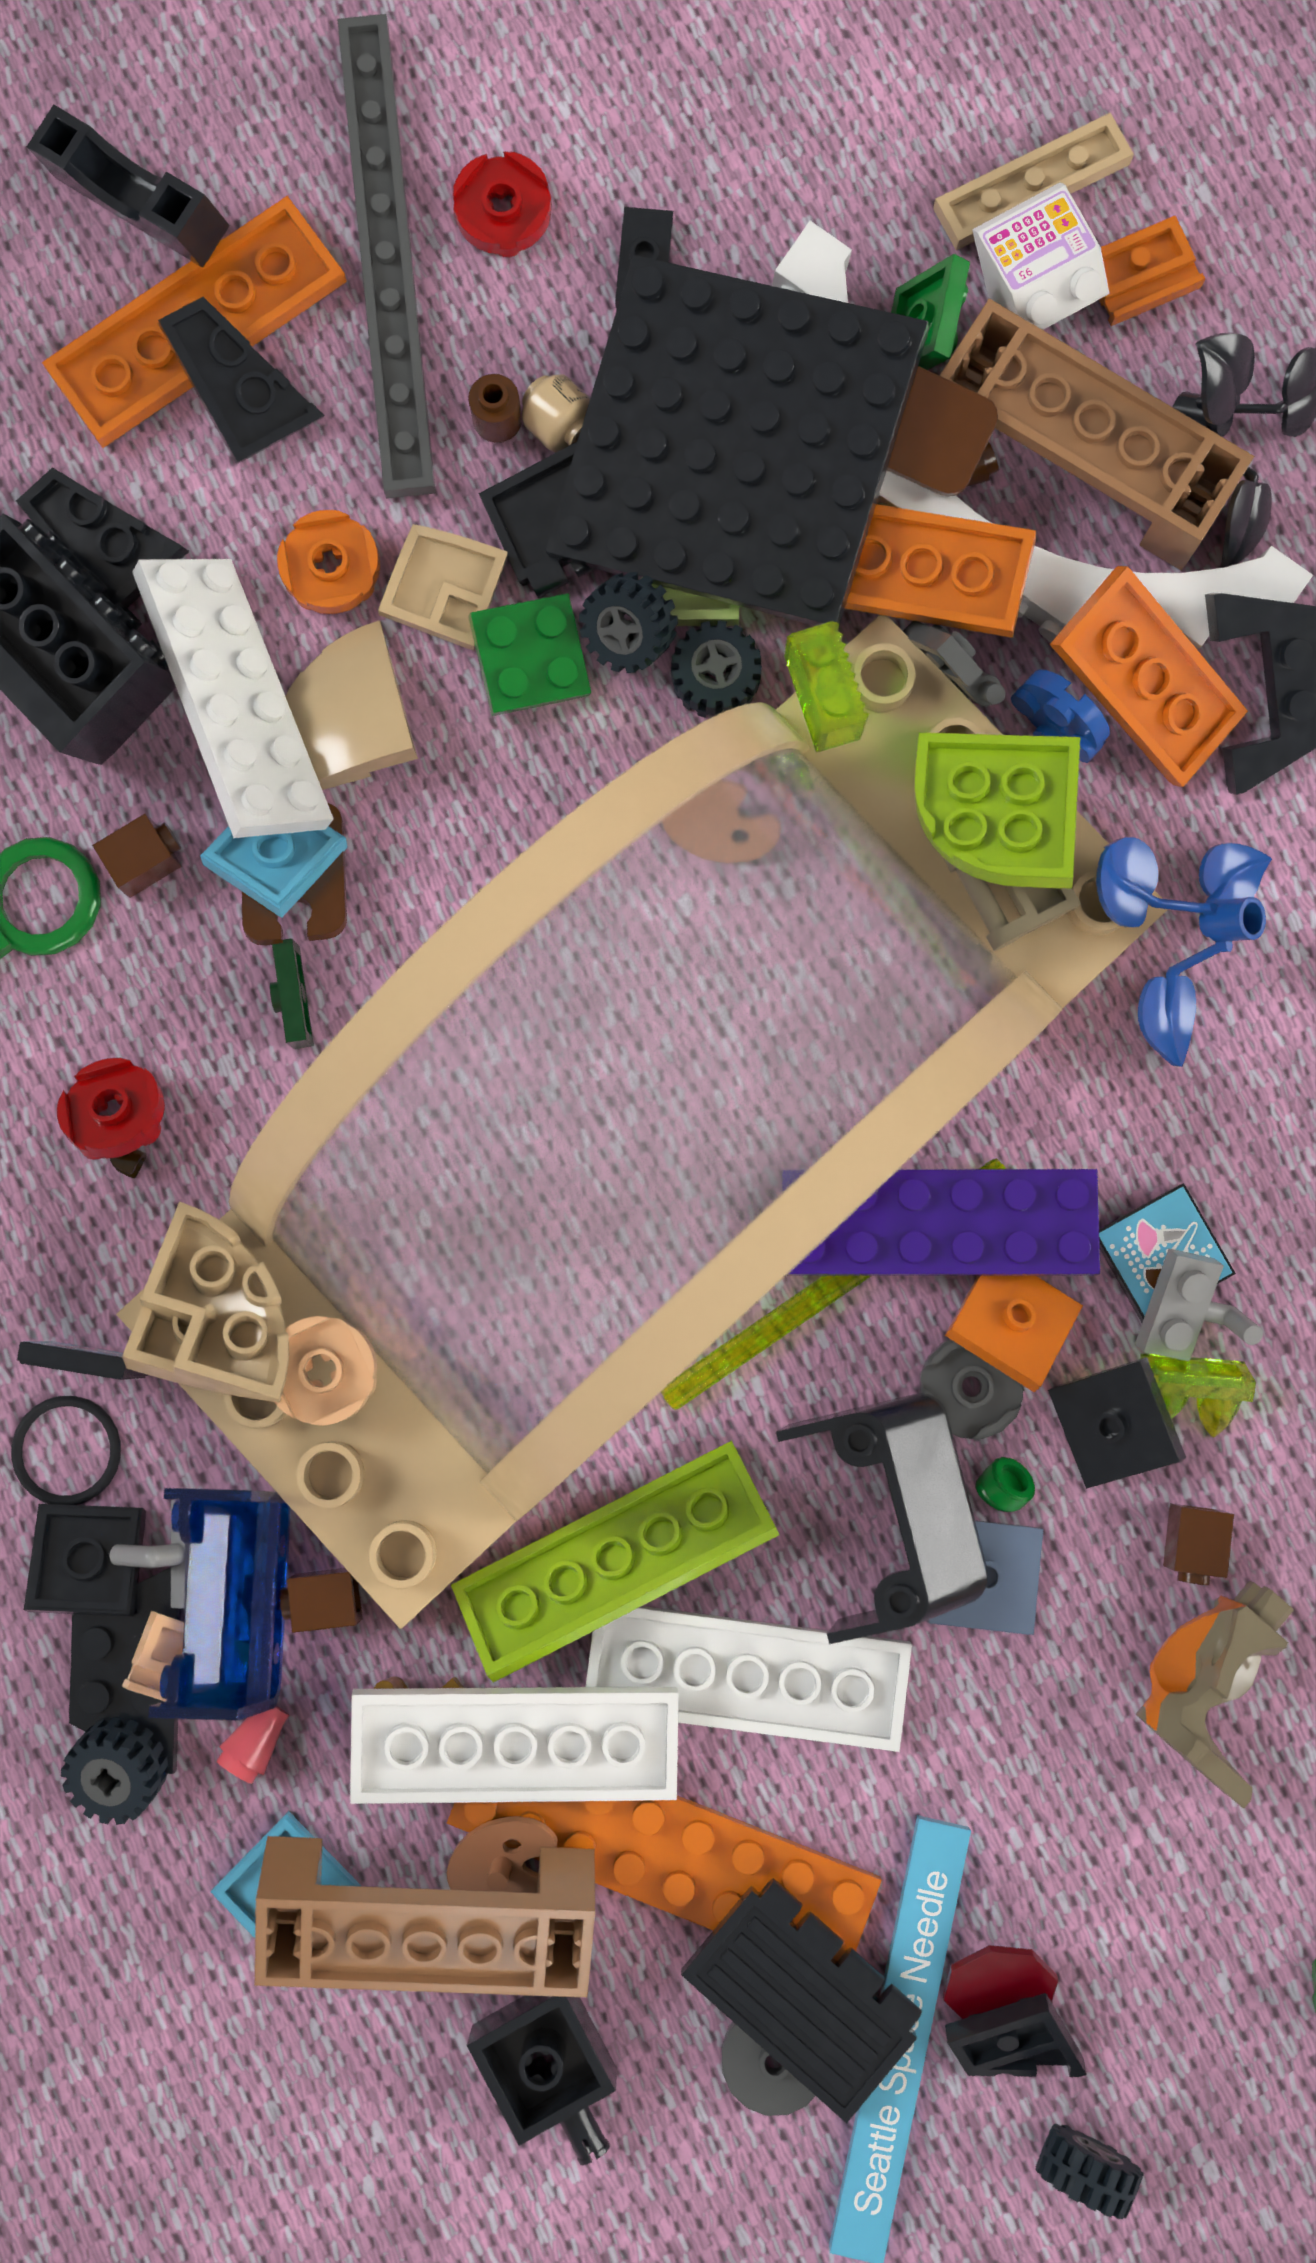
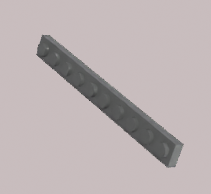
M386 14L340 18L337 21L383 489L386 499L436 494L389 24Z

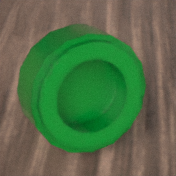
M1000 1457L995 1459L976 1480L975 1488L979 1497L998 1511H1018L1035 1495V1485L1032 1476L1021 1463L1012 1458Z

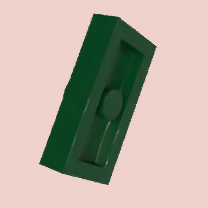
M292 938L284 939L283 943L272 944L277 982L270 983L272 1006L275 1013L282 1012L286 1043L293 1049L312 1047L314 1042L300 946Z

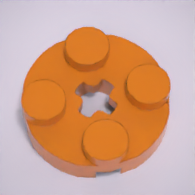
M337 510L311 512L302 516L293 524L294 530L288 534L285 541L282 539L279 545L277 566L287 591L302 608L322 614H338L357 607L362 601L372 596L380 574V556L372 534L364 525L362 527L357 521L350 519L348 514ZM332 551L336 559H342L341 565L337 566L336 571L326 573L324 569H316V563L322 562L324 560L323 553Z

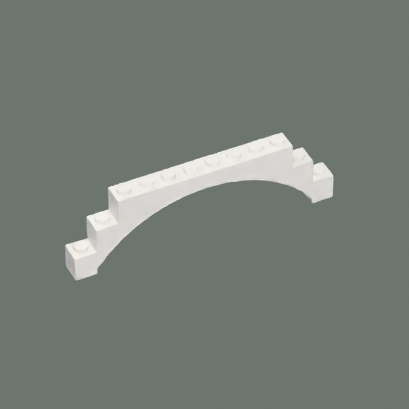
M809 221L776 268L772 286L848 303L845 272L852 249L812 221ZM886 471L877 500L879 505L992 523L976 513L957 496L947 497L939 495L890 471ZM1034 545L1018 617L1021 618L1024 615L1039 625L1040 628L1038 630L1040 634L1049 642H1052L1114 569L1098 567L1061 557ZM1273 546L1269 547L1257 559L1224 568L1185 573L1133 572L1197 650L1202 647L1209 637L1205 594L1224 593L1294 603L1313 576V574Z

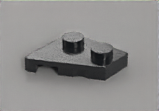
M1046 1993L1023 1998L1015 2003L984 2013L973 2014L965 2019L945 2025L947 2043L968 2076L1010 2074L1015 2077H1036V2065L1067 2066L1069 2077L1087 2075L1083 2056Z

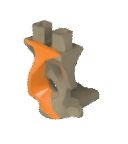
M1249 1581L1233 1600L1219 1596L1215 1599L1213 1609L1181 1625L1164 1642L1150 1664L1151 1695L1136 1713L1161 1739L1243 1809L1251 1801L1253 1788L1233 1768L1213 1742L1206 1728V1714L1210 1708L1238 1699L1247 1693L1255 1681L1261 1657L1277 1655L1287 1647L1288 1642L1276 1631L1294 1611L1289 1604L1270 1588L1265 1586L1261 1588L1252 1581Z

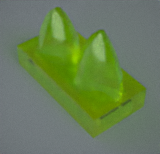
M1140 1354V1359L1147 1357L1171 1419L1183 1409L1189 1397L1197 1398L1200 1420L1206 1431L1213 1438L1232 1422L1239 1411L1242 1401L1253 1402L1256 1381L1244 1361L1191 1357L1190 1361L1155 1354Z

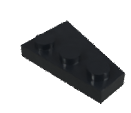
M204 297L158 320L160 329L236 465L325 416L312 402L309 403L277 368L274 369L250 345V342Z
M53 467L16 500L28 517L46 534L52 531L72 549L74 553L69 557V560L80 570L84 566L87 567L104 582L108 589L103 595L114 605L119 602L128 608L141 596L132 573L138 560L182 559L190 552L172 539L157 532Z

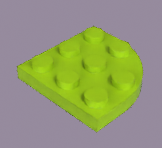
M919 733L915 771V803L920 825L932 846L950 864L986 882L1016 887L1072 889L1080 737Z

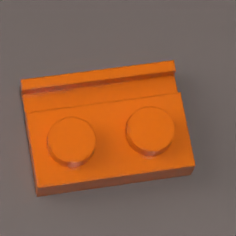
M1176 215L1101 247L1110 294L1099 299L1101 306H1105L1108 312L1110 326H1114L1198 290L1205 281L1203 272L1199 273L1195 265L1196 257Z

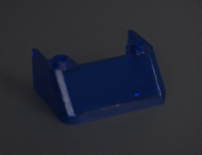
M164 1488V1499L176 1500L172 1508L171 1525L174 1532H179L181 1541L184 1544H189L183 1650L181 1654L175 1655L171 1665L164 1666L160 1679V1694L163 1699H166V1702L149 1706V1718L239 1721L274 1709L279 1699L282 1679L285 1620L281 1612L280 1593L282 1588L287 1587L290 1507L277 1492Z

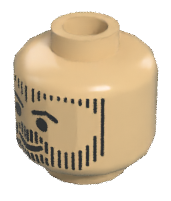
M563 374L541 376L527 388L523 396V423L547 449L556 453L578 441L590 397L572 379Z

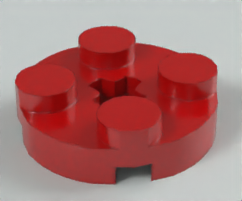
M503 151L504 157L496 156L488 159L487 154L471 160L461 170L454 183L453 211L455 220L461 234L474 247L490 254L513 257L520 251L534 245L543 236L550 223L552 200L548 189V182L541 168L522 154ZM507 195L513 197L511 209L503 212L494 210V204L491 201L494 197L501 200Z
M107 1058L87 1065L74 1076L77 1082L70 1088L68 1094L63 1090L58 1100L57 1119L61 1130L68 1140L88 1159H108L127 1155L141 1146L154 1143L161 1133L160 1122L165 1111L163 1092L153 1075L146 1068L134 1066L131 1060ZM116 1099L121 1106L111 1116L100 1115V1112L107 1110L108 1102Z

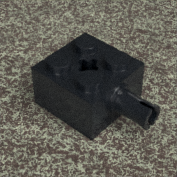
M524 1995L472 2025L467 2048L518 2146L560 2123L577 2155L580 2165L592 2163L590 2156L592 2152L596 2159H599L609 2150L610 2144L605 2139L589 2106L616 2091L617 2067L580 1997ZM541 2051L544 2055L551 2054L553 2056L552 2061L547 2063L543 2056L534 2059V2053Z

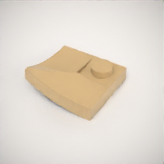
M413 524L391 574L378 609L379 616L474 651L475 643L468 616L470 612L490 608L508 552L453 533Z

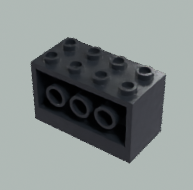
M3 513L0 516V690L60 753L102 765L176 688L159 641L154 638L149 642L137 630L142 623L127 607L119 602L114 605L103 595L108 588L97 575L85 566L80 570L69 560V557L74 552L60 537L52 531L46 534L30 519H26L21 523Z

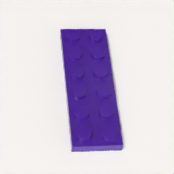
M1097 1169L897 1170L786 1276H1097L1100 1274ZM782 1170V1193L807 1170Z

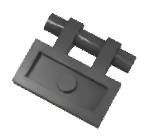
M912 621L903 630L909 637L908 639L916 647L920 648L967 698L982 706L996 705L1003 701L1005 689L999 679L991 674L983 673L972 659L976 654V650L960 633L953 631L949 634L940 625L934 624L930 627L918 621Z

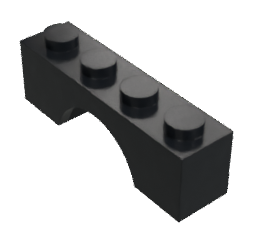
M54 104L26 146L57 180L202 268L230 227L205 194L168 172L162 178L150 173L123 155L91 126Z

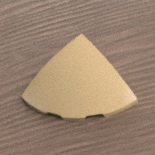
M380 620L361 626L328 645L303 672H300L289 688L285 697L322 790L371 777L370 772L418 759Z
M179 1201L140 1298L142 1308L122 1355L126 1368L214 1392L280 1402L289 1363V1336L285 1329V1321L281 1310V1297L265 1264L263 1262L259 1263L250 1251L241 1244L239 1235L233 1229L212 1215Z

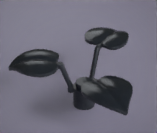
M1220 333L1195 343L1201 362V394L1182 392L1175 400L1173 408L1220 436L1228 433L1232 425L1233 413H1283L1282 433L1291 437L1300 436L1312 425L1316 418V348L1306 347L1296 353L1290 361L1282 385L1283 401L1276 404H1239L1240 394L1247 389L1253 376L1255 352L1252 341L1242 334ZM1250 467L1243 474L1245 480L1240 481L1236 485L1229 503L1220 568L1238 564L1247 557L1262 539L1270 521L1272 507L1271 488L1266 483H1258V473Z

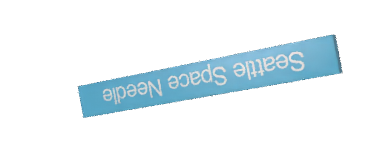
M917 1815L881 1994L889 1985L893 1984L922 2010V2014L912 2027L917 2036L916 2041L856 2112L829 2242L831 2254L869 2263H884L971 1835V1829L967 1826Z

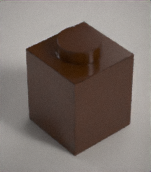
M146 813L92 845L118 889L129 898L182 867L174 854L181 849V846L173 832L165 822L157 826Z
M1170 1503L1163 1566L1177 1571V1580L1186 1583L1209 1585L1210 1576L1228 1578L1234 1514L1223 1510Z
M346 1568L296 1573L287 1579L288 1587L281 1589V1612L284 1620L291 1619L292 1633L356 1626L363 1619L359 1583Z

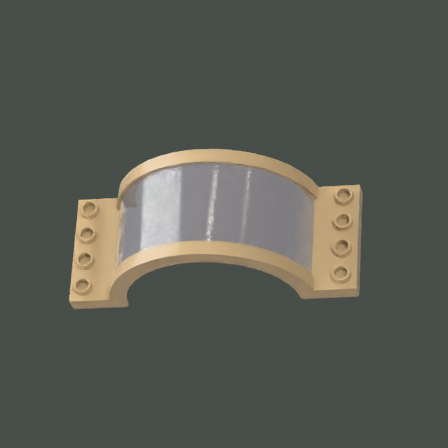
M879 615L776 710L771 705L763 702L748 703L703 721L633 765L563 818L521 853L445 922L358 1010L280 1103L251 1145L237 1171L230 1190V1210L219 1220L239 1235L241 1244L250 1251L259 1263L263 1262L281 1297V1310L285 1321V1329L296 1321L313 1316L346 1320L361 1330L373 1347L377 1360L376 1389L369 1396L364 1407L352 1417L339 1423L320 1426L303 1423L296 1418L290 1417L282 1412L273 1401L251 1399L178 1384L400 1629L408 1624L504 1532L584 1463L784 1278L995 1078L1053 1021L1075 996L1168 910L1148 905L1145 921L1139 927L1119 926L1106 915L1097 893L1096 874L1100 855L1105 850L1104 846L1109 843L1077 811L1072 888L1081 903L1080 906L1020 937L1011 944L993 951L986 938L990 932L956 871L950 872L943 857L932 846L920 825L915 803V771L919 733L1003 734L920 648L916 647L908 639L909 637L888 616ZM987 882L1008 922L1010 923L1022 917L1005 885ZM1154 890L1152 895L1161 898V896ZM143 1290L116 1314L131 1332L142 1308L140 1298ZM318 1355L312 1359L314 1368L308 1372V1377L311 1381L321 1380L327 1386L332 1382L331 1373L336 1370V1366L333 1360L324 1361L321 1355Z

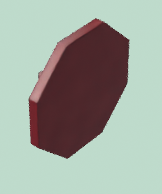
M989 1945L951 1964L943 1991V2001L962 2019L1046 1993L1052 2002L1058 1985V1976L1032 1949Z

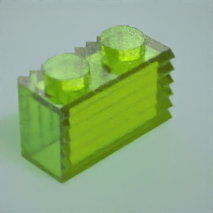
M834 621L788 635L784 651V657L816 752H822L860 740L864 734L869 713L864 711L866 703L861 701L863 694L858 692L859 683L854 681L856 673L851 671L853 664L848 662L849 653L845 652L846 644L841 642L843 634L838 632L840 624Z

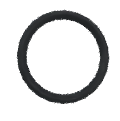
M58 1396L34 1406L22 1418L15 1430L11 1444V1460L18 1480L32 1496L47 1504L78 1505L98 1496L112 1481L121 1458V1441L118 1429L112 1418L99 1405L77 1396ZM65 1406L84 1409L94 1415L102 1423L110 1443V1458L102 1477L89 1489L74 1495H56L40 1488L30 1478L22 1458L24 1438L31 1424L50 1409Z

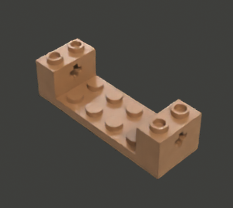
M990 298L940 374L941 377L991 400L998 412L995 427L997 430L1151 521L1152 524L1139 546L1181 571L1205 537L1255 457Z
M267 1837L256 1895L255 1986L588 1997L595 1921L594 1849L540 1847L537 1893L321 1885L323 1838Z

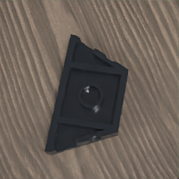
M170 1567L137 1584L134 1617L72 1615L69 1724L86 1732L90 1726L93 1727L97 1721L103 1719L108 1723L113 1717H122L123 1725H126L130 1719L139 1723L137 1728L139 1731L143 1732L148 1728L153 1733V1736L150 1738L153 1743L161 1742L164 1749L159 1756L167 1757L168 1766L164 1772L174 1774L177 1771L179 1706L122 1687L124 1679L128 1678L133 1666L131 1662L151 1611L181 1620V1608H171Z

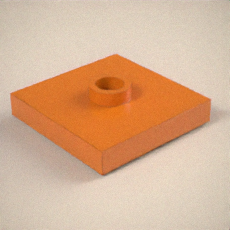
M977 1276L945 1336L1032 1392H1036L1042 1386L1083 1305L1037 1276Z

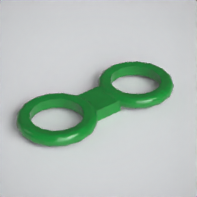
M52 837L26 838L5 848L0 853V959L12 950L30 956L52 955L78 944L93 927L101 906L100 880L90 859L73 844ZM50 858L62 862L71 869L78 883L79 900L74 914L62 927L50 933L29 934L18 930L9 921L3 908V890L8 877L18 866L32 859Z

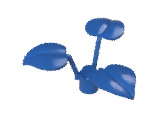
M1134 837L1120 838L1104 846L1105 850L1100 855L1097 867V893L1106 915L1119 926L1139 927L1145 921L1148 905L1154 908L1200 913L1199 926L1204 936L1210 937V939L1215 941L1214 945L1169 967L1166 972V978L1152 977L1149 979L1140 995L1138 1022L1143 1036L1151 1047L1167 1062L1176 1067H1183L1194 1027L1197 1000L1191 979L1187 976L1179 975L1181 972L1220 952H1231L1233 949L1232 941L1256 940L1263 934L1266 925V913L1263 904L1255 897V894L1272 858L1257 849L1242 844L1226 843L1215 845L1205 853L1199 868L1200 886L1208 896L1206 903L1161 899L1152 895L1158 883L1159 873L1155 854L1151 848L1142 840Z

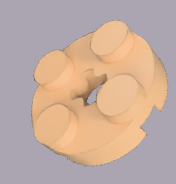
M313 1316L301 1319L286 1328L289 1336L287 1376L280 1402H275V1404L282 1412L292 1418H296L303 1423L320 1426L339 1423L355 1415L364 1407L369 1396L376 1389L377 1360L373 1347L361 1330L346 1320L339 1318ZM318 1355H321L324 1361L333 1360L336 1366V1370L331 1373L332 1382L327 1386L321 1380L311 1381L308 1377V1372L314 1368L312 1359Z

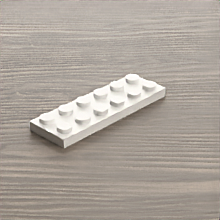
M138 560L132 573L233 838L326 830L332 822L333 816L232 560Z
M641 1606L593 1631L586 1687H677L679 1692L678 1723L900 1752L912 1644L910 1641L873 1636L829 1644L828 1630Z
M677 1687L353 1689L350 1804L677 1800L678 1689Z

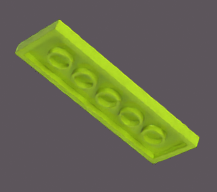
M731 1440L451 1584V1587L486 1675L494 1683L780 1534Z

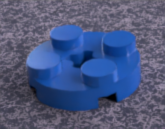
M1036 670L1011 696L1012 704L1037 727L1033 732V736L1080 737L1079 760L1084 763L1090 762L1107 742L1105 740L1110 736V728L1104 715L1086 694L1077 701L1071 694L1066 692L1065 689L1071 682L1064 677L1048 670Z

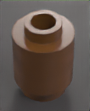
M488 374L477 379L472 385L468 396L472 421L476 432L489 442L501 443L510 440L518 433L522 425V412L517 387L509 378L500 374Z

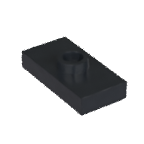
M624 207L615 308L618 307L633 255L669 263L673 211Z

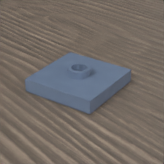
M975 1520L988 1569L986 1588L976 1601L929 1619L927 1622L929 1624L1034 1635L1043 1528Z

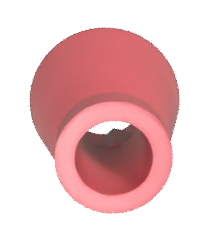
M263 1698L258 1707L219 1746L223 1751L216 1762L231 1774L252 1784L258 1774H265L289 1714Z

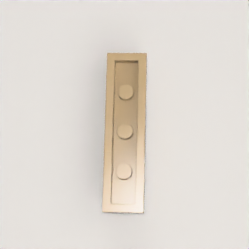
M1110 112L936 198L933 210L957 251L975 242L972 229L1060 182L1065 184L1070 194L1129 166L1134 153Z

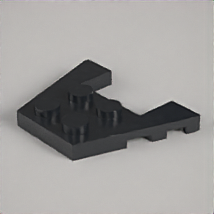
M1224 593L1205 594L1210 641L1221 642L1260 633L1271 735L1270 737L1222 748L1228 792L1231 794L1245 793L1316 749V606Z

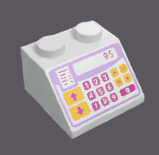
M1061 182L972 229L988 298L1042 330L1110 294L1101 247L1066 185Z

